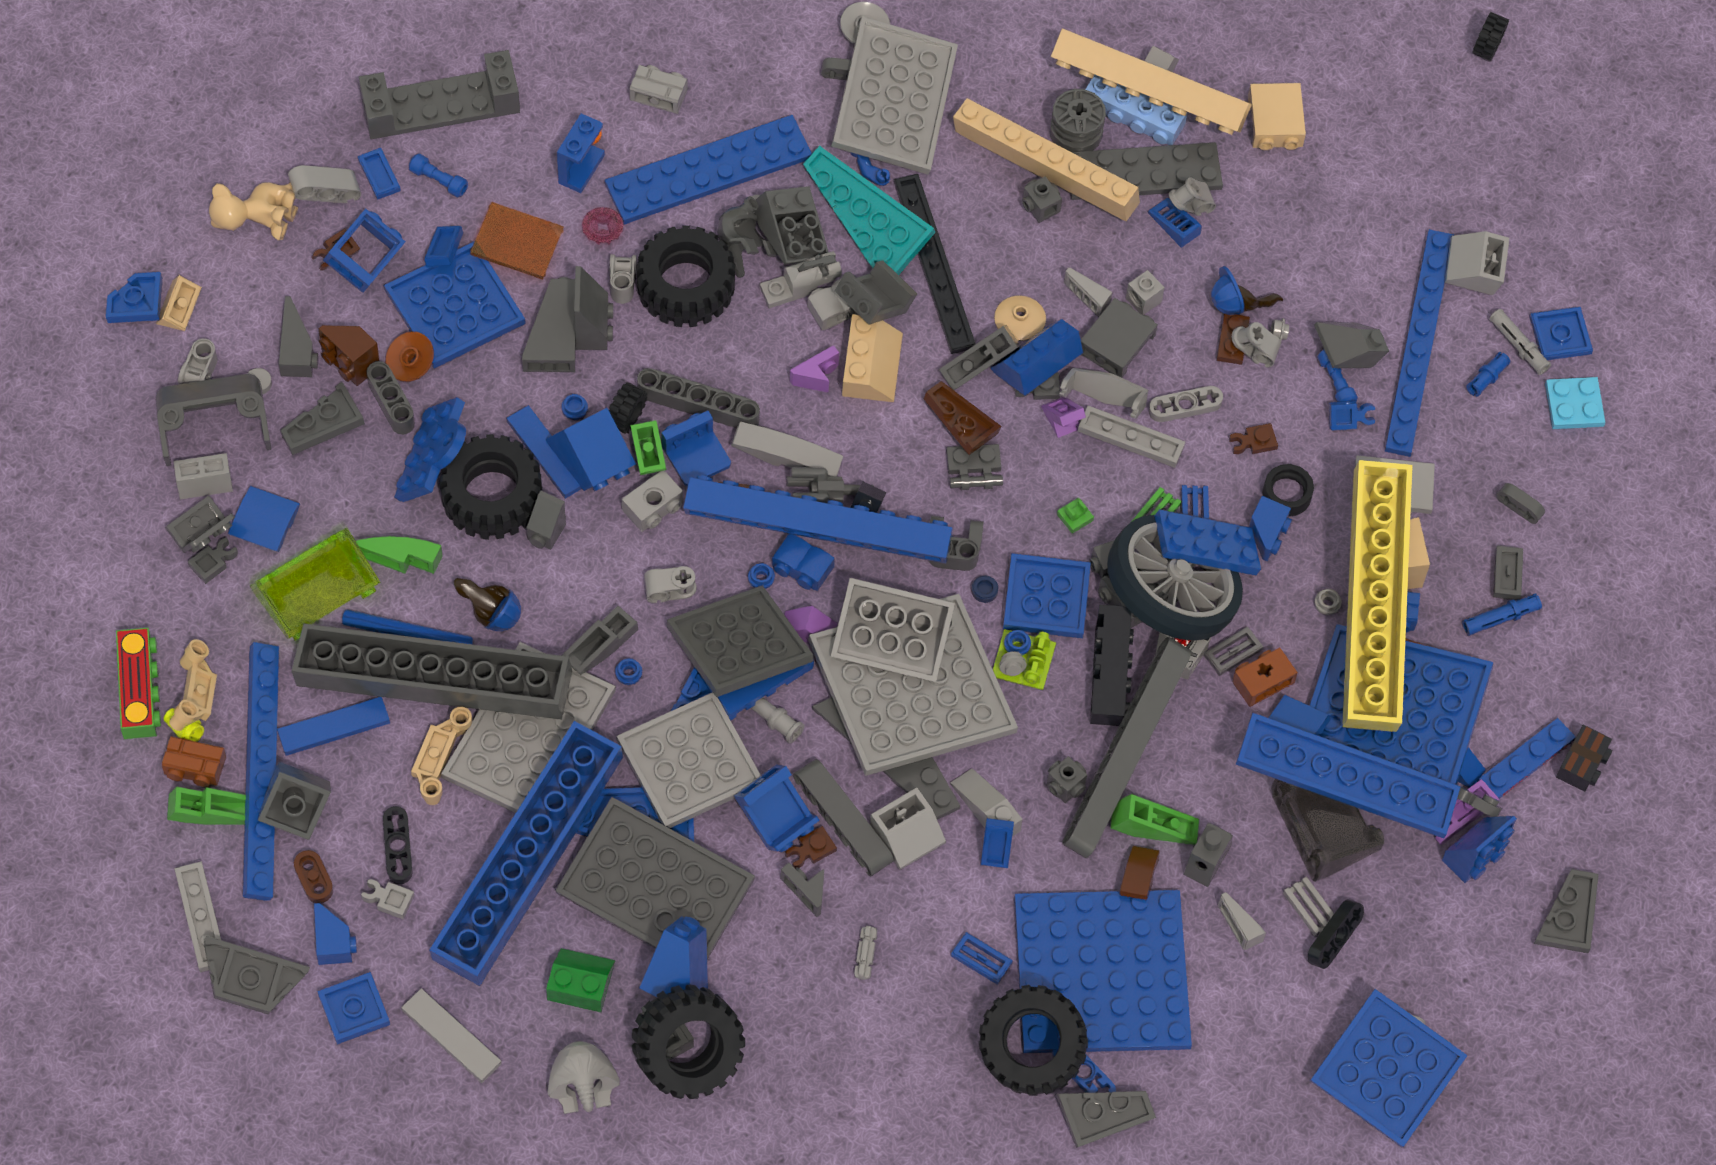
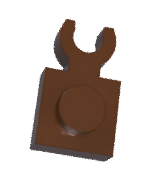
M346 228L327 239L323 243L326 249L316 250L311 258L313 260L317 257L325 258L347 231ZM350 237L340 250L347 256L352 257L359 252L360 247ZM325 262L319 269L321 271L326 270L329 265Z
M1271 423L1248 427L1245 430L1246 435L1233 433L1229 437V442L1238 441L1241 443L1240 446L1233 447V454H1241L1247 448L1251 449L1252 454L1278 449V443Z
M821 826L799 839L801 847L793 846L785 851L786 858L791 855L799 856V860L792 864L796 869L797 867H802L808 858L813 864L836 852L837 847L824 827Z

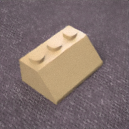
M852 314L842 396L894 402L902 332L883 320L869 325L860 315Z

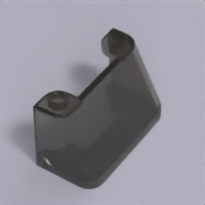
M1274 779L1271 787L1273 800L1313 881L1325 879L1382 849L1384 845L1382 831L1372 824L1366 825L1358 808Z

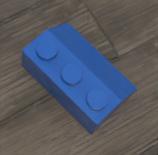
M1060 319L1045 327L1019 348L992 366L991 370L1025 396L1083 353L1079 331L1063 319Z

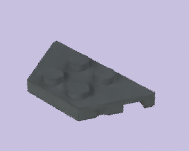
M206 936L204 939L214 999L261 1013L269 1014L310 969L309 966Z

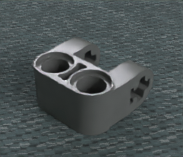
M931 515L930 523L933 520L944 522V517ZM970 521L968 539L951 538L946 564L929 561V563L934 567L961 571L974 569L980 554L984 521ZM968 553L972 556L966 558L963 557L961 554Z

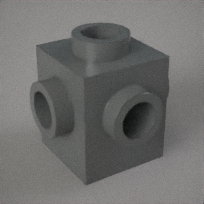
M1045 176L1039 180L1034 179L1024 187L1022 204L1025 210L1031 212L1040 223L1061 211L1062 198L1058 187L1054 183H1050Z
M1069 756L1062 762L1060 760L1056 761L1048 769L1047 786L1049 791L1055 797H1059L1065 804L1071 798H1077L1086 789V770L1078 761L1074 762Z

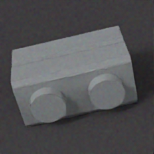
M639 65L630 86V100L678 114L688 90V79L677 72L669 74L660 71L652 65L647 67Z

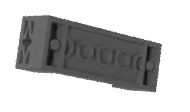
M509 50L484 54L485 71L393 88H387L384 72L359 76L361 99L370 140L520 113L519 91Z

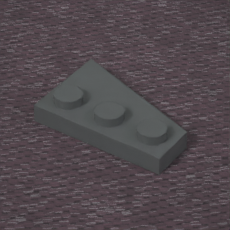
M343 382L335 386L336 390L328 397L324 395L317 401L318 405L309 412H303L280 430L282 438L292 455L365 424L363 416Z

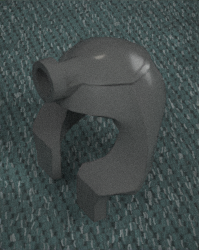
M751 196L744 199V203L740 206L731 207L726 210L719 218L717 228L719 240H724L728 245V250L733 254L735 275L738 278L745 275L741 255L743 250L746 249L747 254L755 255L759 253L757 247H765L769 257H776L778 255L770 242L765 240L755 229L758 218L754 211L758 209V203Z

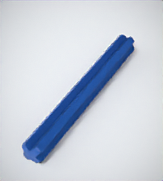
M348 609L344 611L342 616V624L350 627L384 634L473 645V638L470 636Z

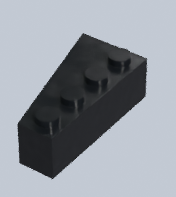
M1099 604L1095 626L1090 724L1120 726L1130 706V702H1126V693L1131 691V677H1127L1128 669L1132 668L1133 653H1129V645H1133L1134 629H1130L1131 611L1126 606Z

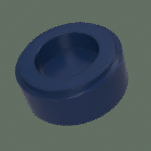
M990 576L976 578L972 584L973 597L982 603L993 601L998 595V583Z

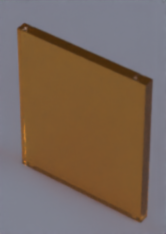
M491 202L475 243L470 250V255L543 280L560 236L564 231V226Z

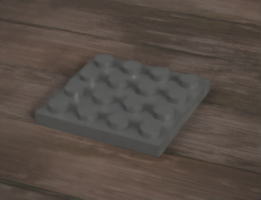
M763 585L667 619V628L716 697L813 662L812 652Z

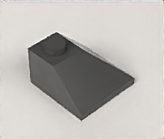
M1316 322L1314 324L1332 368H1372L1389 352L1380 329L1355 322Z

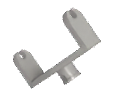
M1072 368L1066 375L1060 387L1062 391L1059 393V396L1066 398L1071 390L1074 389L1105 404L1132 407L1133 412L1130 416L1136 419L1146 407L1148 396L1147 389L1117 375Z

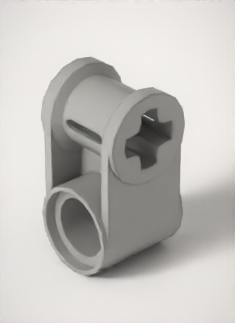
M1192 177L1186 179L1185 184L1179 189H1173L1169 192L1170 200L1176 208L1193 213L1196 216H1201L1203 212L1211 213L1216 208L1207 183L1197 181Z
M610 255L611 298L617 303H628L633 298L637 255H632V257Z
M1254 322L1246 328L1237 327L1232 332L1234 346L1250 357L1255 364L1263 363L1265 367H1272L1274 365L1281 340L1268 331L1261 323Z
M203 338L193 343L189 355L181 367L178 384L211 379L218 361L212 341ZM203 353H210L206 357H200Z
M687 566L652 569L644 574L646 597L650 603H657V600L666 602L668 600L687 599L696 592L695 573Z

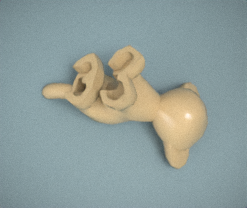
M270 182L261 183L254 188L250 197L245 201L232 195L225 185L217 183L212 188L213 199L209 206L211 225L213 227L234 231L249 219L269 227L271 235L279 241L283 240L288 223L282 221L283 217L287 221L293 222L298 211V207L293 205L296 198L291 183L286 185H277Z

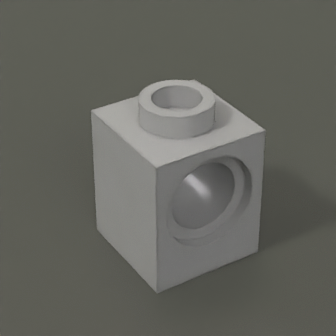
M1147 270L1128 283L1126 299L1140 314L1144 315L1162 302L1165 287Z

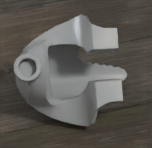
M576 1041L568 1044L558 1053L550 1073L548 1095L550 1098L559 1100L563 1106L564 1114L578 1112L575 1091L567 1087L568 1084H573L576 1087L583 1109L586 1112H590L594 1107L593 1097L595 1098L596 1108L611 1106L610 1094L612 1089L619 1085L620 1079L612 1063L597 1046L584 1041ZM595 1079H599V1082L594 1087L593 1084Z

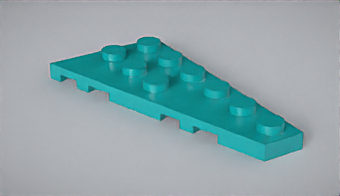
M820 145L803 164L872 269L876 262L883 260L900 275L936 233L932 226Z

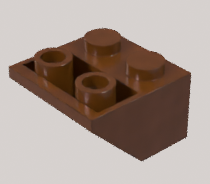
M322 325L319 327V343L322 348L321 356L324 361L330 366L334 364L346 382L351 380L356 386L360 385L367 379V368L369 365L380 361L377 342L360 326Z

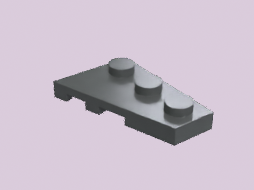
M1571 869L1534 944L1589 953L1599 874Z
M1146 1091L1056 1094L1076 1148L1156 1118Z

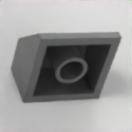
M279 762L268 785L258 821L310 840L331 793L330 781Z

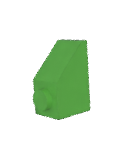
M657 420L630 425L640 475L666 470Z

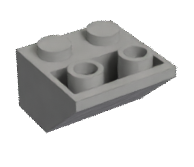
M1486 231L1452 236L1450 239L1445 283L1493 296L1504 283L1509 238Z
M918 788L913 789L871 814L870 825L892 853L894 863L899 870L946 843L933 809Z

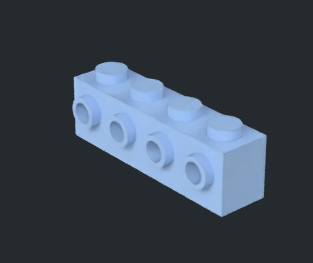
M1094 75L1085 90L1095 93L1102 99L1106 109V116L1115 123L1121 122L1129 126L1136 133H1144L1151 136L1159 144H1174L1185 126L1187 114L1183 116L1171 111L1173 106L1165 102L1162 107L1148 101L1150 96L1141 93L1139 97L1126 93L1127 87L1117 84L1116 88L1102 83V77Z

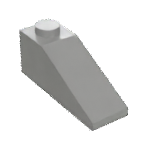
M970 769L950 782V785L984 828L986 826V819L989 818L1014 821L1012 837L1021 831L1023 820L1010 802L975 770Z

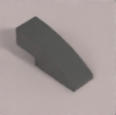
M617 606L602 621L598 619L561 656H568L571 667L582 675L622 646L638 631V623L621 607Z

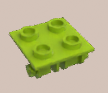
M1004 629L993 667L996 678L1043 690L1056 642L1051 641L1049 634L1046 632H1039L1035 637L1029 636L1031 639L1030 650L1022 656L1026 660V669L1019 675L1009 676L1003 674L999 667L1002 656L1008 653L1004 647L1005 637L1008 633L1012 632ZM1020 642L1013 643L1016 647L1022 646Z

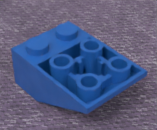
M1515 816L1484 817L1445 851L1442 861L1464 883L1471 878L1477 880L1486 871L1485 866L1490 861L1495 864L1504 856V849L1510 843L1508 839L1515 832L1513 827L1517 818Z

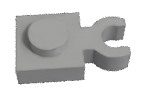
M369 879L367 885L375 889V892L373 894L362 892V900L367 903L379 902L377 905L379 911L404 919L414 898V891L388 882L384 889L380 887L377 881Z

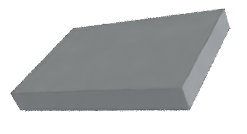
M1356 455L1355 467L1359 460L1412 465L1411 512L1432 513L1435 464Z

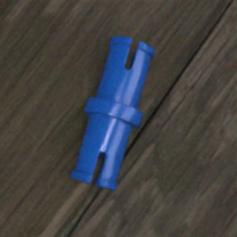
M1498 352L1487 365H1482L1479 373L1466 385L1468 392L1473 396H1480L1489 384H1493L1498 380V375L1511 363L1510 358L1505 353L1501 354V352Z

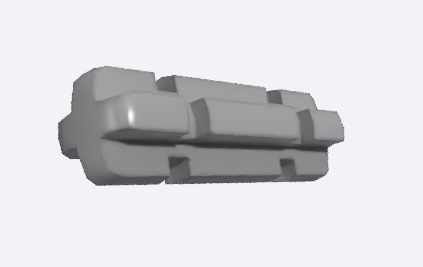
M871 926L861 929L860 939L862 941H859L856 963L859 965L855 966L854 976L861 980L871 977L872 967L870 965L873 964L876 945L873 940L877 939L878 932L876 928Z

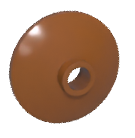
M406 332L401 334L389 346L386 353V364L390 367L397 380L402 382L415 381L421 378L431 367L434 358L433 345L422 333Z

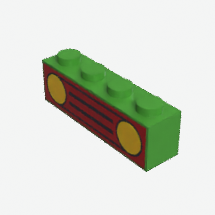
M149 628L117 630L120 725L123 738L133 739L157 736L156 727H161L160 710L155 711V702H160L159 686H154V678L159 677L157 661L153 662L152 657L153 653H157L156 637H151Z

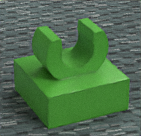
M1079 497L1057 510L1058 517L1072 534L1094 521V516Z

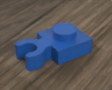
M1355 401L1329 402L1330 429H1357V421H1362L1366 425L1374 424L1375 419L1373 417H1365V413L1369 410H1375V406L1371 403H1365L1360 408H1357Z

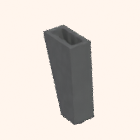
M560 277L550 280L522 355L523 372H575V279Z

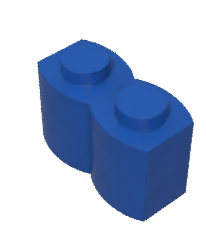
M788 534L772 557V566L780 576L795 578L802 588L818 591L833 570L835 558L824 550L811 546L802 538Z

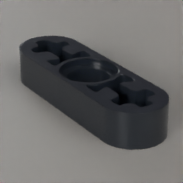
M393 806L388 808L383 814L387 874L391 882L405 884L411 879L413 874L408 815L403 808ZM393 815H398L399 819H402L398 822L399 832H394L393 822L388 821L393 819ZM394 840H402L406 846L402 851L396 852L391 850L390 844ZM396 859L402 860V868L405 870L402 876H397L396 872H392L397 870Z
M1350 899L1342 902L1308 951V962L1311 965L1325 969L1332 963L1362 921L1364 907L1361 903Z

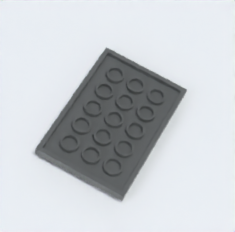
M611 797L555 891L558 895L655 949L664 929L681 916L694 918L700 923V926L706 928L708 960L754 882L755 875Z

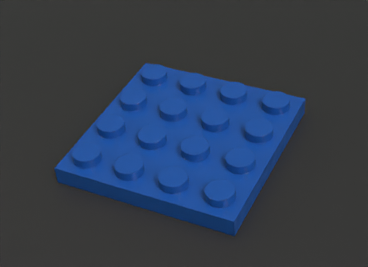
M476 241L457 249L451 265H424L384 285L385 292L410 332L422 333L431 341L434 349L432 362L434 369L526 324L525 317Z
M1374 989L1314 1073L1310 1082L1402 1148L1468 1055Z

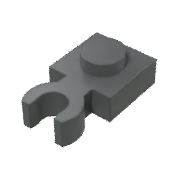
M1059 372L1029 392L1033 393L1034 400L1060 398ZM1015 391L1016 397H1025L1019 391Z
M227 538L221 539L214 551L207 546L188 561L189 567L205 584L226 569L225 560H232L238 555L236 547L230 551H224V548L229 545Z
M1460 787L1457 799L1491 817L1499 816L1503 808L1497 806L1499 803L1497 799L1487 794H1484L1482 798Z

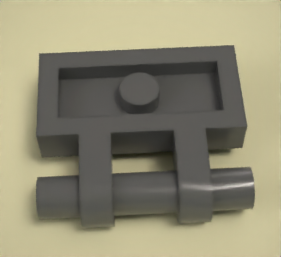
M999 444L983 445L970 455L967 454L962 446L947 447L948 473L959 474V477L950 478V488L969 490V487H984V489H993V486L1003 485V476H992L991 473L1001 471ZM983 472V476H968V473Z

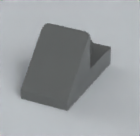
M790 863L786 864L781 868L780 879L818 917L821 915L824 869L807 882L808 879L800 868L797 867L795 869Z

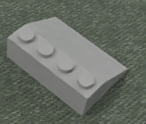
M850 578L831 657L936 682L955 603Z

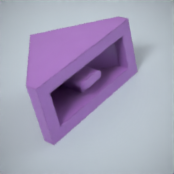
M814 606L785 611V617L801 639L809 643L810 634L837 627L835 621Z

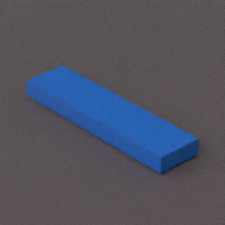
M529 405L507 418L509 426L525 447L534 454V459L538 461L540 467L565 499L582 489L548 445L546 439L552 435Z
M378 697L278 728L277 732L285 756L390 724V719L382 697Z

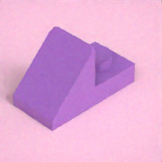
M835 346L829 347L791 369L790 383L793 386L829 392V380L825 374L832 373L839 365V352Z
M1062 397L1041 406L1058 438L1077 431L1080 424L1079 420L1086 418L1084 408L1068 398Z

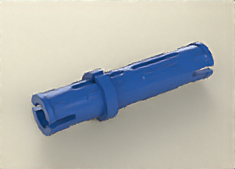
M1536 593L1515 601L1513 599L1507 601L1506 605L1462 620V626L1467 636L1512 619L1514 621L1519 620L1523 615L1542 609V603Z

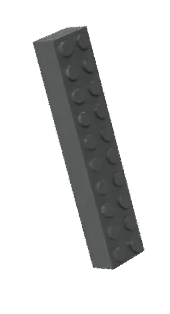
M304 623L291 671L296 686L560 720L563 717L572 676V668L568 656Z

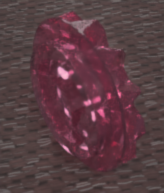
M595 208L589 211L583 219V233L589 241L593 240L598 245L600 243L610 244L611 241L618 240L621 232H623L622 217L611 208ZM600 223L601 225H604L605 223H608V230L601 229L599 231L598 224Z

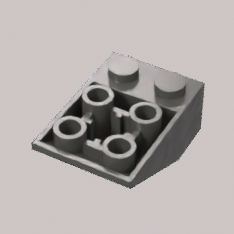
M810 186L765 191L756 199L758 209L754 212L758 218V226L784 264L800 263L816 255L828 253Z

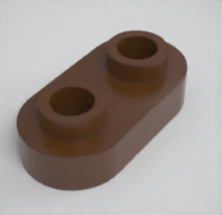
M311 850L300 852L294 859V869L307 898L314 903L328 901L333 894V885L320 856ZM306 864L313 865L311 870H305L303 867ZM317 887L324 888V891L320 894L314 892Z

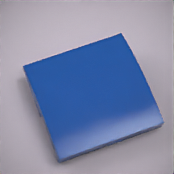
M250 486L232 522L233 526L230 527L228 534L279 552L288 528L291 529L300 503Z

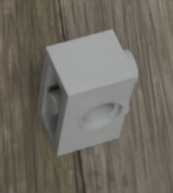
M660 471L622 498V511L641 532L647 528L653 529L661 522L662 517L668 513L674 514L681 508L683 490L665 471ZM658 501L659 504L651 505L649 502Z

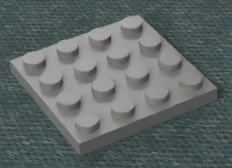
M713 692L616 736L618 744L622 746V751L661 824L669 829L735 799V794L761 776L721 702Z

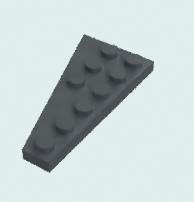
M832 697L812 706V710L825 719L834 730L838 731L852 745ZM933 757L883 771L892 779L891 781L898 787H901L906 793L918 788L933 809L937 820L960 809L959 802Z

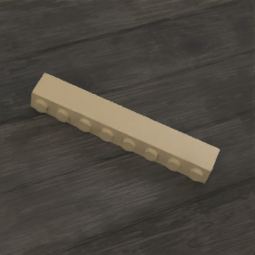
M1063 28L1051 57L1057 59L1056 64L1061 67L1070 69L1071 65L1080 68L1079 74L1093 79L1095 74L1102 77V83L1116 88L1117 84L1127 87L1126 93L1139 97L1141 93L1150 96L1148 101L1162 107L1165 102L1173 106L1171 111L1186 116L1187 112L1196 115V121L1208 126L1212 121L1220 125L1218 130L1231 135L1234 131L1241 132L1252 105Z
M968 98L953 116L955 132L1042 178L1046 176L1051 183L1124 221L1129 219L1140 203L1139 188Z

